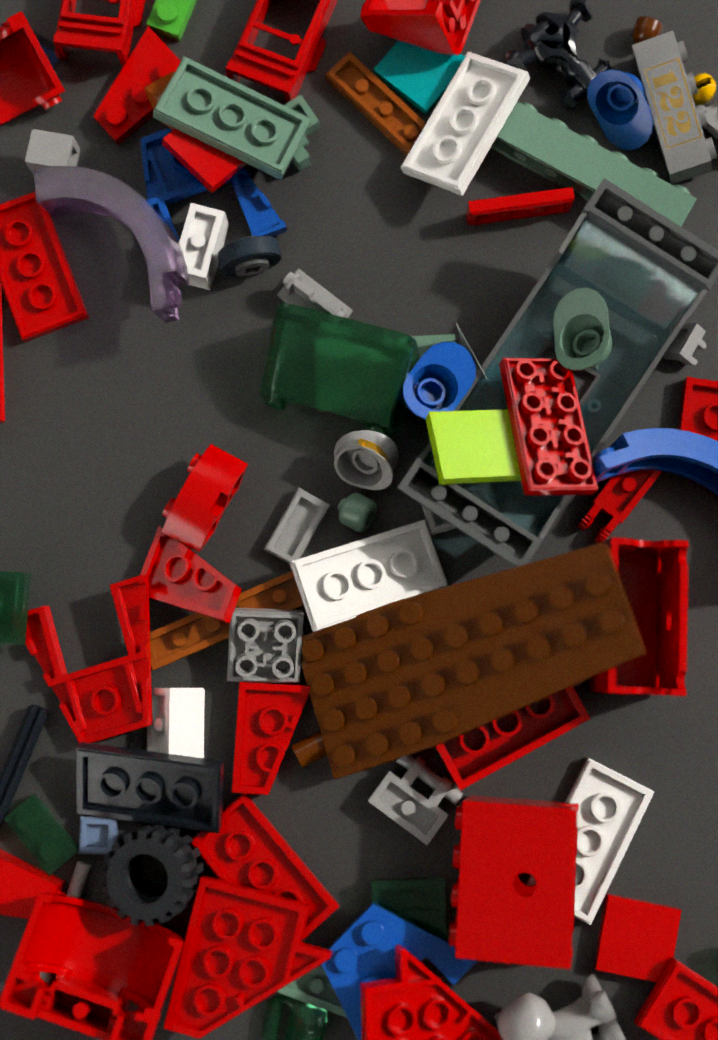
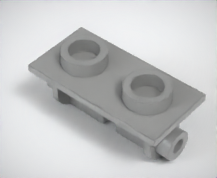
M299 268L295 273L289 272L283 280L285 285L277 294L279 298L331 338L353 312L351 308Z

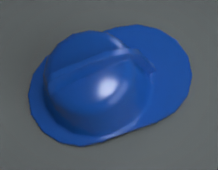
M609 69L598 73L592 78L587 88V99L604 135L610 143L621 149L632 150L641 147L648 141L653 131V117L645 99V90L642 82L635 75L621 70Z
M441 342L431 346L422 355L404 381L403 398L407 407L416 416L426 420L425 418L429 412L454 411L470 390L476 378V365L473 356L465 347L455 342Z

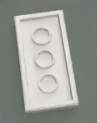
M468 52L401 166L403 173L463 196L530 80L528 71Z
M425 519L300 558L290 563L313 632L353 619L359 614L388 603L448 587Z
M588 757L565 802L579 803L576 825L578 826L574 917L591 925L654 791ZM531 874L525 883L527 886L536 884V880Z

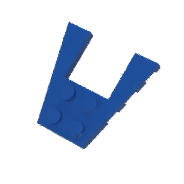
M170 128L140 138L144 180L147 191V208L151 228V246L155 266L154 273L157 280L173 275L171 268L180 241L167 205L208 190L162 145L163 138L172 131ZM244 167L225 182L232 183L252 236L274 237L287 232L285 222L274 211L271 203L263 192H260Z

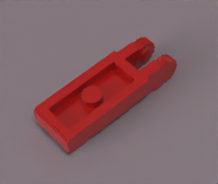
M640 470L611 477L592 501L593 506L587 511L577 527L582 531L587 529L601 510L611 519L598 531L594 540L598 544L604 542L615 527L624 522L662 471Z

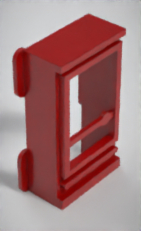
M61 0L56 34H54L53 38L56 57L61 60L67 59L70 47L116 52L120 64L124 66L130 55L133 29L140 27L142 24L145 0H104L109 1L111 4L120 2L118 18L75 13L77 0Z
M256 0L232 58L227 63L225 76L236 82L239 81L240 77L282 92L284 93L285 104L296 98L307 71L313 72L318 67L326 48V40L322 36L338 0H320L304 39H301L297 34L290 35L262 24L273 0ZM259 30L288 40L292 45H301L295 60L253 45Z

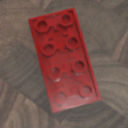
M503 358L499 363L524 496L593 495L598 490L573 371L563 367L557 358Z

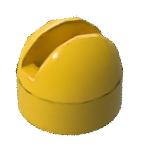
M701 73L694 76L696 86L703 83L706 84L697 90L698 93L692 95L694 103L697 105L708 103L716 91V83L713 77L709 74Z

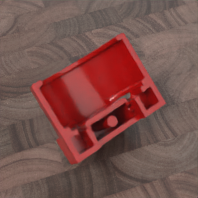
M53 892L39 893L1 994L0 1008L32 1020L40 1018L100 1040H153L161 1017L160 1011L184 942L176 933L159 924L145 926V921L138 926L131 924L130 916L122 919L116 915L120 910L118 908H110V906L66 894ZM40 972L57 974L54 982L49 985L40 978ZM130 1000L139 1006L136 1011H127Z

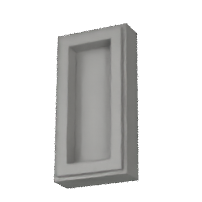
M298 488L264 550L288 564L291 561L300 559L328 511L330 504Z

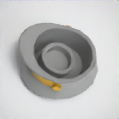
M371 430L352 431L343 435L336 442L334 466L339 477L349 485L369 490H382L390 486L393 481V470L399 458L398 448L389 437L382 433Z

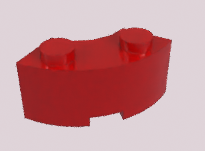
M210 444L203 455L196 453L187 469V472L190 474L177 498L172 497L163 510L162 516L167 519L162 533L200 552L215 533L227 506L239 490L248 463L213 444Z

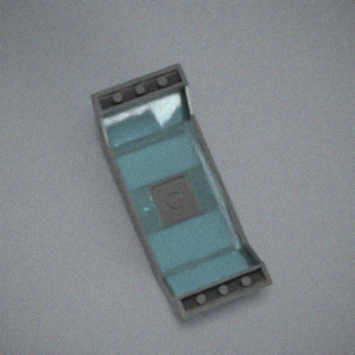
M604 178L584 207L559 251L477 372L470 390L454 411L508 409L499 367L503 358H557L553 327L554 311L559 301L568 292L577 288H590L597 291L605 299L608 308L610 334L613 341L609 356L598 365V370L591 371L587 368L573 371L593 462V457L599 453L683 325L717 280L718 250ZM483 372L486 375L487 379L482 378ZM429 442L420 456L417 457L397 487L516 567L529 563L560 510L570 497V495L524 496L522 481L439 485L431 442Z

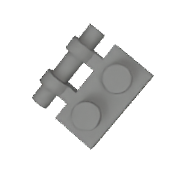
M409 755L396 760L398 764L407 770L403 777L400 779L389 770L369 797L368 802L424 844L428 845L449 816L448 813L438 807L440 801L444 797L456 805L463 793L452 785L453 781L447 776L441 777L426 766L427 762L420 756L415 758ZM416 778H419L433 789L428 798L411 787Z

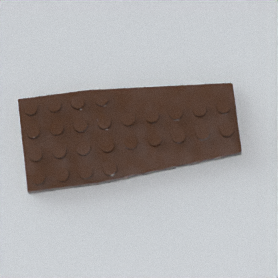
M599 543L391 602L359 614L353 619L302 636L301 666L307 686H310V697L335 780L444 744L478 729L488 722L503 718L522 707L537 703L548 698L547 696L578 685L588 678L612 670L618 665L638 656L641 657L646 654V649L610 548L605 543Z

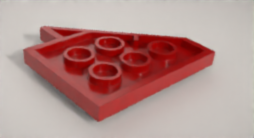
M208 876L200 877L163 1029L200 1039L329 960L333 950L302 942L311 904Z
M400 944L395 945L396 978L360 983L362 1040H502L496 1028Z

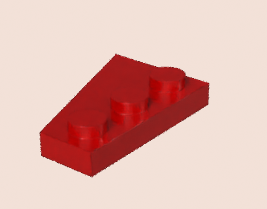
M149 26L93 115L98 125L117 145H120L153 116V109L145 87L167 74L175 72L181 63L180 59Z
M158 526L140 575H148L149 599L230 623L242 589L186 545L162 533L163 528Z
M239 682L232 793L269 795L310 694V686Z

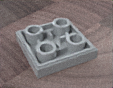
M235 608L229 623L227 681L299 683L303 610Z

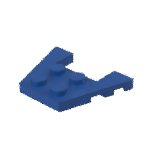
M372 902L327 948L333 950L332 956L329 960L322 963V966L357 1039L362 1040L360 983L396 978L395 945H402L420 962L427 957L453 985L478 960L455 958L456 946H450L447 940L436 934L429 933L403 917Z

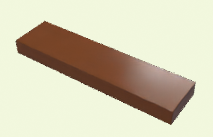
M349 51L326 74V80L407 156L426 123Z

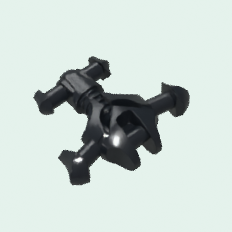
M571 0L569 5L570 13L567 17L550 12L538 14L535 18L538 25L526 24L521 29V36L526 50L521 53L517 50H509L503 58L504 64L525 70V66L533 62L537 67L550 65L559 68L560 66L561 70L565 72L564 79L572 86L567 91H560V103L568 106L571 110L577 108L576 101L580 97L587 96V88L592 78L602 71L612 69L610 60L599 58L598 65L592 69L585 59H579L577 55L575 40L579 30L576 26L581 20L588 22L593 19L587 0Z

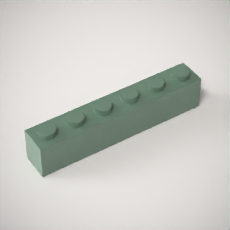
M517 101L491 146V149L553 183L563 188L573 187L574 194L587 201L590 200L605 178L679 226L683 225L697 200L696 197L690 195V192L685 187L677 184L671 185L660 179L655 171L634 165L620 152L608 151L599 146L594 138L571 131L561 120L547 118L538 113L537 109L527 102Z

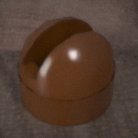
M638 17L633 28L635 43L659 36L663 25L651 17Z

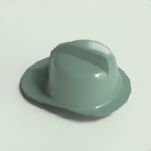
M577 288L568 292L559 301L554 311L553 327L557 360L563 367L572 371L587 368L591 371L598 370V365L609 356L613 343L605 299L597 291L590 288Z

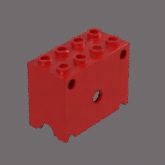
M611 537L602 543H605L610 548L643 640L646 654L622 663L612 670L589 678V692L686 696L685 673L687 672L688 564L686 553L689 547V540L643 541L633 538Z
M470 795L463 800L460 806H457L455 829L461 830V841H459L458 845L454 846L453 867L460 869L459 878H457V882L453 883L451 906L458 907L455 921L451 922L449 945L456 946L455 958L571 969L578 826L576 825L579 803ZM518 874H531L535 878L536 884L533 886L523 884Z

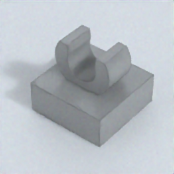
M685 323L663 357L667 360H679L683 364L696 365L698 361L692 355L695 349L705 350L706 343L702 340V337L706 331L697 323Z

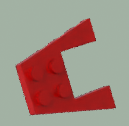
M146 574L109 585L128 652L127 656L67 673L50 606H41L11 616L13 623L18 624L26 639L24 643L31 656L35 655L45 673L42 676L48 687H52L61 703L59 707L79 743H93L153 725L149 578Z

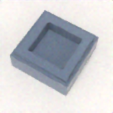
M91 815L80 816L78 854H107L112 851L111 846L118 841L119 819Z

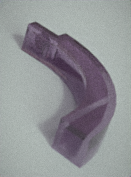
M54 166L35 169L36 202L52 216L71 212L97 213L116 219L132 230L139 241L147 263L151 311L165 323L178 321V307L182 305L178 286L190 284L188 270L182 249L174 233L156 210L129 185L103 172L74 166Z

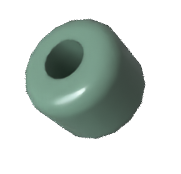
M351 493L347 498H343L338 505L339 521L356 532H364L370 527L376 516L377 504L360 493Z

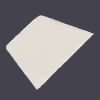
M457 324L462 346L473 356L476 371L478 372L481 366ZM483 372V376H482L481 379H487V377H486V375L484 374V372Z

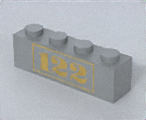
M672 30L633 44L634 59L645 90V97L652 113L653 125L671 185L712 172L711 160L717 158L712 138L705 139L702 127L707 126V120L703 106H695L692 95L698 93L693 73L686 74L683 63L688 61V56L683 40L676 42Z

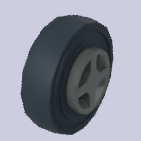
M271 236L241 238L227 244L217 253L220 269L227 276L256 275L272 268L281 261L279 243L277 239Z

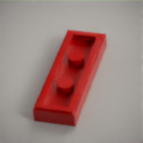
M573 187L468 201L466 210L467 225H479L569 212L575 199Z

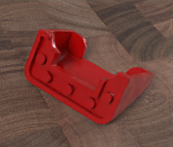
M366 0L362 5L360 17L371 32L443 55H459L464 48L481 0Z
M23 11L7 18V21L2 23L0 27V125L40 104L46 110L62 102L59 94L65 92Z

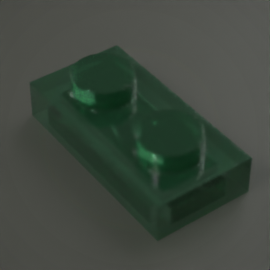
M37 794L31 795L4 818L49 876L78 853L79 847Z

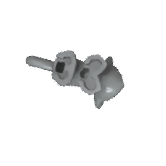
M594 973L582 984V996L575 1002L557 1011L552 1012L546 1001L532 993H526L512 999L500 1012L494 1015V1020L498 1024V1031L502 1040H626L615 1020L614 1009ZM598 1025V1033L591 1034L590 1029Z

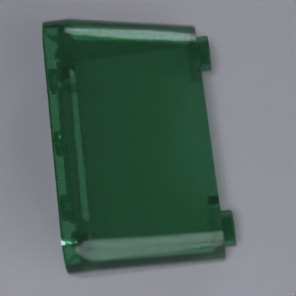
M279 303L274 315L260 397L265 400L264 404L273 409L284 410L285 406H293L296 403L359 420L361 424L366 426V430L379 432L387 435V433L397 435L406 405L403 398V384L407 375L420 358L417 342L413 337L395 330L293 304Z

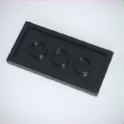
M84 742L77 746V814L219 833L222 827L224 761Z

